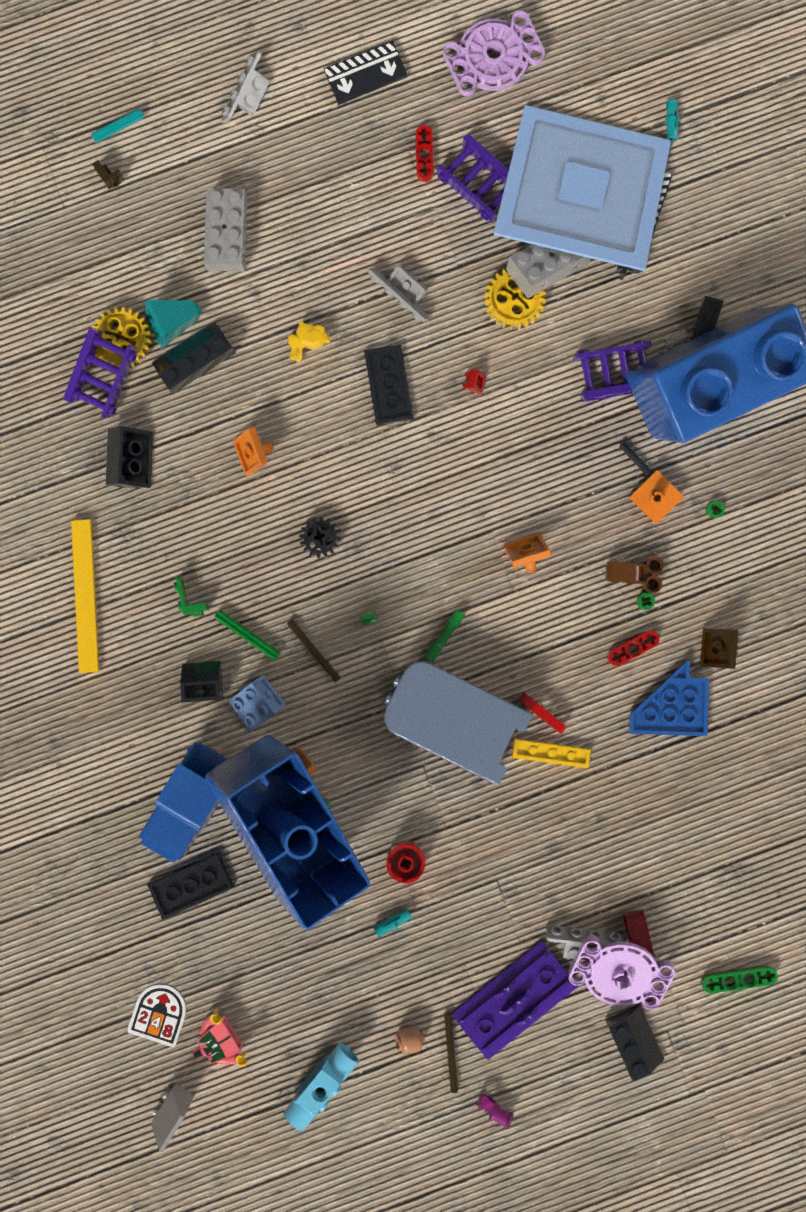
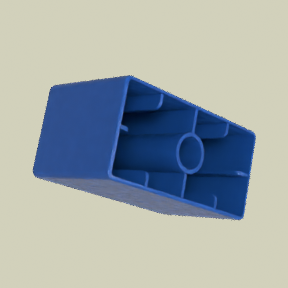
M787 304L751 310L628 370L626 379L632 389L650 436L654 439L686 443L805 385L806 326L798 306Z
M266 735L206 774L205 779L273 894L303 929L308 930L370 886L368 876L301 758L277 739Z

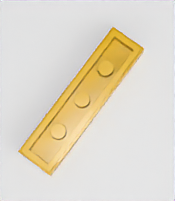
M514 738L512 758L589 768L591 749Z

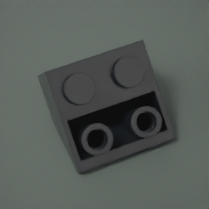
M221 661L182 664L180 678L181 703L224 699Z

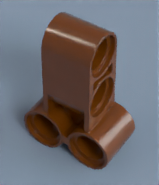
M651 557L644 564L607 561L605 581L641 584L642 589L646 593L653 594L662 588V581L656 574L663 570L664 562L659 557ZM651 561H655L658 564L656 571L650 569L649 564ZM649 580L656 582L655 590L649 589Z

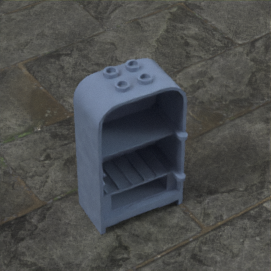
M424 661L415 662L407 667L402 676L398 674L393 684L396 689L394 693L389 692L384 702L387 704L384 713V723L387 729L394 735L499 786L507 770V767L499 764L503 753L515 730L518 732L526 731L533 714L431 663Z

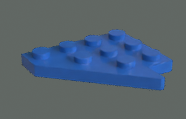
M685 661L629 714V733L707 736L709 678H690V661Z

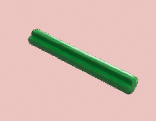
M222 610L215 614L214 618L268 657L273 660L279 657L280 651Z

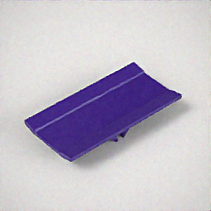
M541 940L453 1011L452 1016L485 1058L489 1060L578 986L571 984L568 973Z

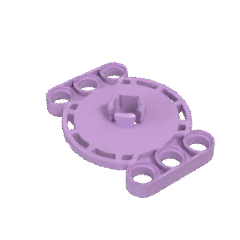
M524 11L515 12L511 23L500 19L480 21L464 33L459 45L455 42H448L443 48V58L459 92L466 97L473 95L476 87L488 91H500L511 87L524 75L528 63L535 66L540 65L545 55L544 48L531 20ZM523 18L525 24L517 25L515 19ZM526 34H530L533 37V40L531 42H525L523 40V36ZM452 48L456 50L457 54L451 57L446 54V51ZM490 50L491 54H496L499 57L496 59L490 58L488 51ZM538 51L541 57L534 59L531 57V53ZM457 65H461L465 70L463 73H456L454 68ZM519 68H522L521 73L516 77L515 74L518 72ZM510 79L512 80L507 84L501 85V83L507 82ZM470 82L473 87L470 90H465L462 84ZM485 83L490 85L496 84L497 86H488Z
M589 935L583 939L568 973L571 984L579 986L586 983L592 995L607 1004L628 1006L642 1001L646 1009L653 1010L660 1005L675 976L674 964L669 960L656 962L652 954L639 945L628 942H614L601 946L600 939L597 936ZM591 942L597 944L595 948H588L586 945ZM585 957L590 961L588 963H581L579 960ZM664 967L671 969L668 973L660 971ZM578 972L581 973L583 976L580 978H575L572 975ZM656 982L663 983V986L657 988L654 987L653 984ZM654 997L655 1001L647 1002L645 999Z

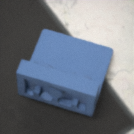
M264 675L251 682L229 700V704L250 732L286 706Z

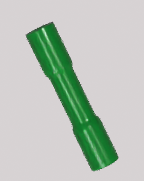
M457 609L447 621L445 628L436 641L432 643L424 657L432 662L435 661L442 651L444 644L465 617V614Z

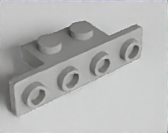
M258 51L248 56L245 63L247 67L245 71L240 73L237 79L239 84L237 88L235 87L229 96L231 101L222 110L221 114L223 117L221 121L223 123L231 120L237 106L251 116L255 114L270 82L254 70L262 54Z
M401 265L396 267L388 279L376 268H369L367 272L371 275V280L377 284L380 283L388 295L399 300L398 304L404 309L408 308L417 321L426 322L430 319L417 306L428 290Z
M546 925V940L564 943L563 958L574 959L583 939L589 935L597 936L600 939L601 946L614 942H624L622 933ZM591 942L586 946L588 948H595L597 944ZM585 957L580 959L590 961L588 958Z

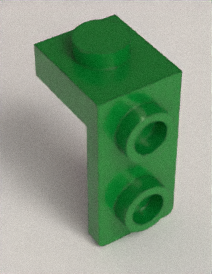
M176 577L174 588L180 596V601H178L179 611L183 612V615L203 616L204 612L209 611L208 603L189 606L183 577Z

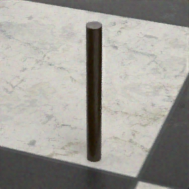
M293 619L290 620L287 625L336 683L341 678L295 621Z
M446 1012L444 1013L450 1092L457 1093L458 1082L452 1013Z

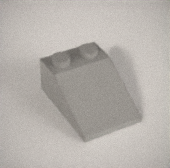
M176 1083L172 1089L167 1088L162 1097L164 1099L161 1106L158 1104L151 1114L154 1116L151 1122L152 1130L161 1152L164 1151L181 1124L195 1096Z

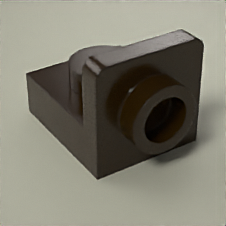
M99 160L92 163L108 189L119 186L124 180L119 169L111 173L107 165L104 164L102 166Z

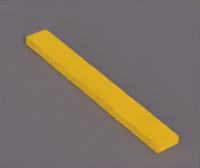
M92 520L71 521L79 673L100 672Z

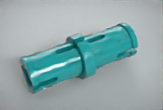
M670 99L666 101L667 115L665 124L667 125V140L672 142L679 139L678 123H680V117L678 116V100Z
M406 907L393 916L389 915L388 919L373 926V929L378 938L393 929L397 930L399 925L413 918Z

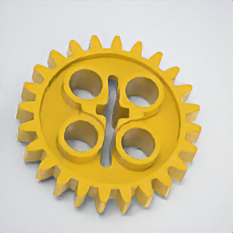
M504 269L502 270V276L496 273V280L490 279L491 285L486 286L488 292L484 294V298H486L484 305L488 306L486 312H492L490 318L496 317V324L502 321L503 328L510 324V330H512L514 325L520 330L521 324L527 328L528 321L534 324V317L540 318L541 314L539 312L544 310L542 305L546 303V299H543L546 292L540 291L533 295L532 299H526L519 286L517 288L509 287L510 283L516 284L509 273ZM504 298L506 302L499 303L497 299ZM520 309L522 313L514 314L512 310Z
M115 307L114 313L107 309V316L101 313L102 320L95 319L98 325L91 326V328L103 331V339L107 341L112 340L113 344L122 348L132 344L122 339L118 340L116 337L105 333L110 332L117 337H124L128 341L136 342L134 346L138 348L135 361L141 364L140 357H147L144 351H150L147 344H152V341L148 339V337L152 336V333L147 331L150 329V326L145 324L146 320L140 318L141 315L138 312L134 314L131 308L127 312L125 307H122L121 312ZM119 323V327L116 330H112L113 324ZM136 329V330H137L136 335L130 337V336H129L130 332H131L132 330ZM101 346L97 347L96 357L120 367L123 356Z

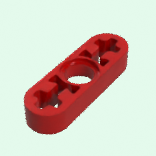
M421 125L416 130V175L421 182H429L433 178V132L427 125ZM422 132H426V143L422 144L421 135ZM426 149L430 152V155L427 158H422L419 152ZM423 164H427V176H423Z
M646 631L610 650L607 654L608 662L613 666H620L656 647L660 640L659 635L655 631ZM647 635L654 636L653 644L645 643L643 645L645 649H643L638 639L640 638L642 642L647 639ZM631 643L638 645V651L635 654H631L628 651V646ZM624 647V652L629 657L626 658V656L623 655L619 658V662L612 661V658L614 657L613 653H622L623 651L621 650V648Z
M523 692L518 698V701L559 734H562L567 726Z

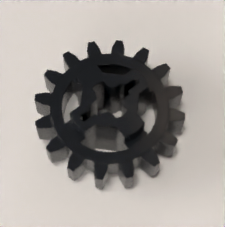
M313 517V523L306 521L307 528L301 527L304 534H299V537L304 538V540L300 542V545H306L303 550L305 552L310 550L309 555L311 557L316 553L319 559L321 554L327 558L328 552L334 554L333 548H339L336 541H341V538L336 535L340 533V530H334L337 525L335 523L330 525L331 520L329 518L324 522L323 517H320L319 521ZM320 525H324L328 527L330 530L324 531L321 529ZM313 528L312 535L308 537L309 531ZM318 531L322 534V536L325 535V537L322 538L323 546L319 542V540H315V538L318 537ZM333 538L331 545L327 548L328 540ZM316 544L320 550L313 549L310 545Z

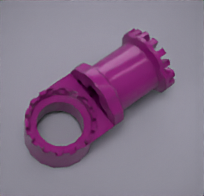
M482 1093L476 1103L477 1107L482 1108V1111L485 1109L484 1112L490 1114L489 1121H495L503 1125V1128L507 1130L511 1125L510 1121H512L514 1113L499 1108V1105L496 1104L493 1098Z

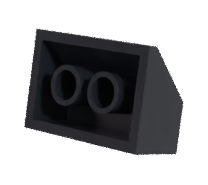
M124 426L108 428L107 486L151 488L152 431Z
M640 1004L605 1019L632 1081L651 1074L664 1060Z

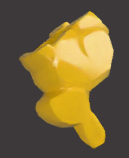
M299 321L295 335L290 334L288 336V344L292 348L290 359L300 363L304 347L316 350L325 343H330L331 338L327 335L325 327L305 324L303 321Z

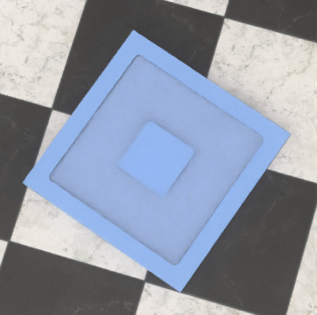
M525 105L493 235L645 271L671 140Z

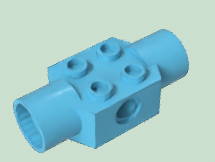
M338 1043L329 1055L323 1057L299 1087L292 1102L283 1112L286 1120L293 1127L304 1131L319 1111L323 1112L329 1104L328 1099L332 1095L336 1096L342 1087L340 1086L341 1082L349 1076L359 1063L358 1057L350 1048L342 1043Z

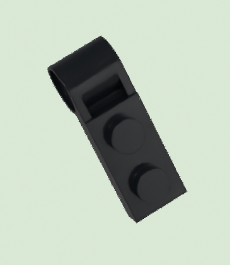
M704 296L691 340L716 327L724 300Z

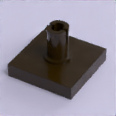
M703 628L700 666L735 669L737 649H739L737 646L738 630Z

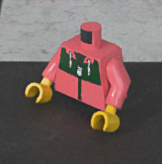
M216 1009L212 1015L204 1020L199 1030L198 1043L200 1046L193 1050V1055L197 1061L207 1056L211 1064L217 1062L218 1064H237L243 1067L250 1062V1059L246 1060L244 1058L247 1052L243 1051L240 1053L243 1044L225 1014L219 1016L218 1012L220 1010Z

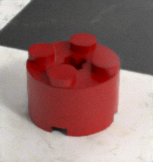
M400 841L394 844L388 851L386 860L389 875L394 880L404 884L417 881L425 869V855L420 846L413 841ZM404 858L410 860L408 866L402 863Z

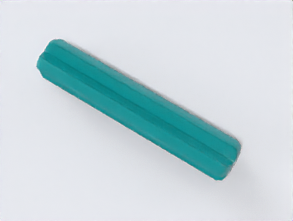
M136 109L92 132L91 136L98 143L142 120L144 116L140 109Z

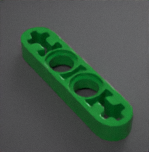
M762 965L708 973L701 978L700 984L706 992L713 994L772 985L777 981L778 974L771 966ZM766 971H769L772 974L769 976V979H766L764 976L761 975H766ZM747 973L753 974V980L750 983L744 982V975ZM727 976L734 977V983L730 986L724 983ZM718 977H720L721 987L718 983L712 984L711 988L706 985L709 983V979L713 982H719Z

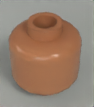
M416 1026L399 1029L398 1034L395 1035L397 1050L405 1055L419 1052L422 1049V1043H425L423 1031H419Z

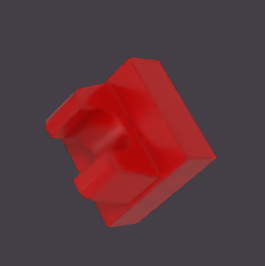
M471 369V372H467L464 375L469 378L468 383H462V386L475 394H482L486 375L479 370Z

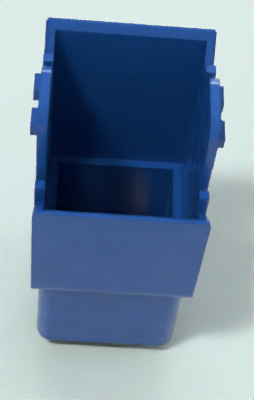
M194 742L191 747H188L186 756L181 764L177 765L154 804L156 808L139 834V837L142 839L140 842L142 845L173 863L176 860H181L188 853L200 831L208 824L220 804L208 785L205 776L210 770L228 759L200 742Z

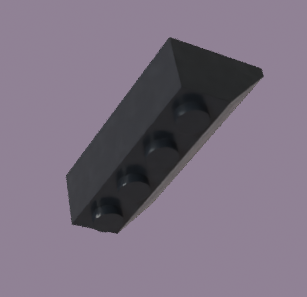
M214 321L153 361L152 364L168 390L175 394L236 354V352Z

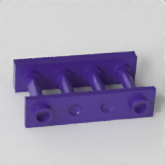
M467 134L462 142L463 151L446 169L439 164L437 166V176L441 182L448 183L475 207L484 220H489L493 224L496 219L494 211L501 204L504 189L489 206L482 202L480 198L496 181L500 180L503 184H506L509 169L470 134ZM472 155L477 160V163L459 181L452 173L468 156ZM482 168H487L491 172V176L473 194L466 187L467 184Z
M89 328L63 400L69 403L77 402L79 399L102 409V418H111L116 413V403L131 363L137 358L136 350L138 347L128 345L127 349H124L103 339V331L97 328ZM101 346L123 356L120 367L96 357L97 347ZM95 364L116 374L113 385L89 375L90 365ZM89 382L110 392L107 402L105 403L83 393V384Z
M637 340L631 345L591 352L588 349L578 351L573 360L574 362L581 361L586 389L580 395L581 403L633 394L626 379V373L629 370L626 353L637 351L639 364L647 362L645 350L650 348L652 345L651 341ZM618 354L623 382L622 385L615 386L612 383L607 356ZM600 358L605 384L601 389H596L593 386L589 359Z

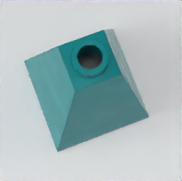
M193 300L145 301V316L160 349L165 348L199 320V315L202 314L198 303L194 304Z

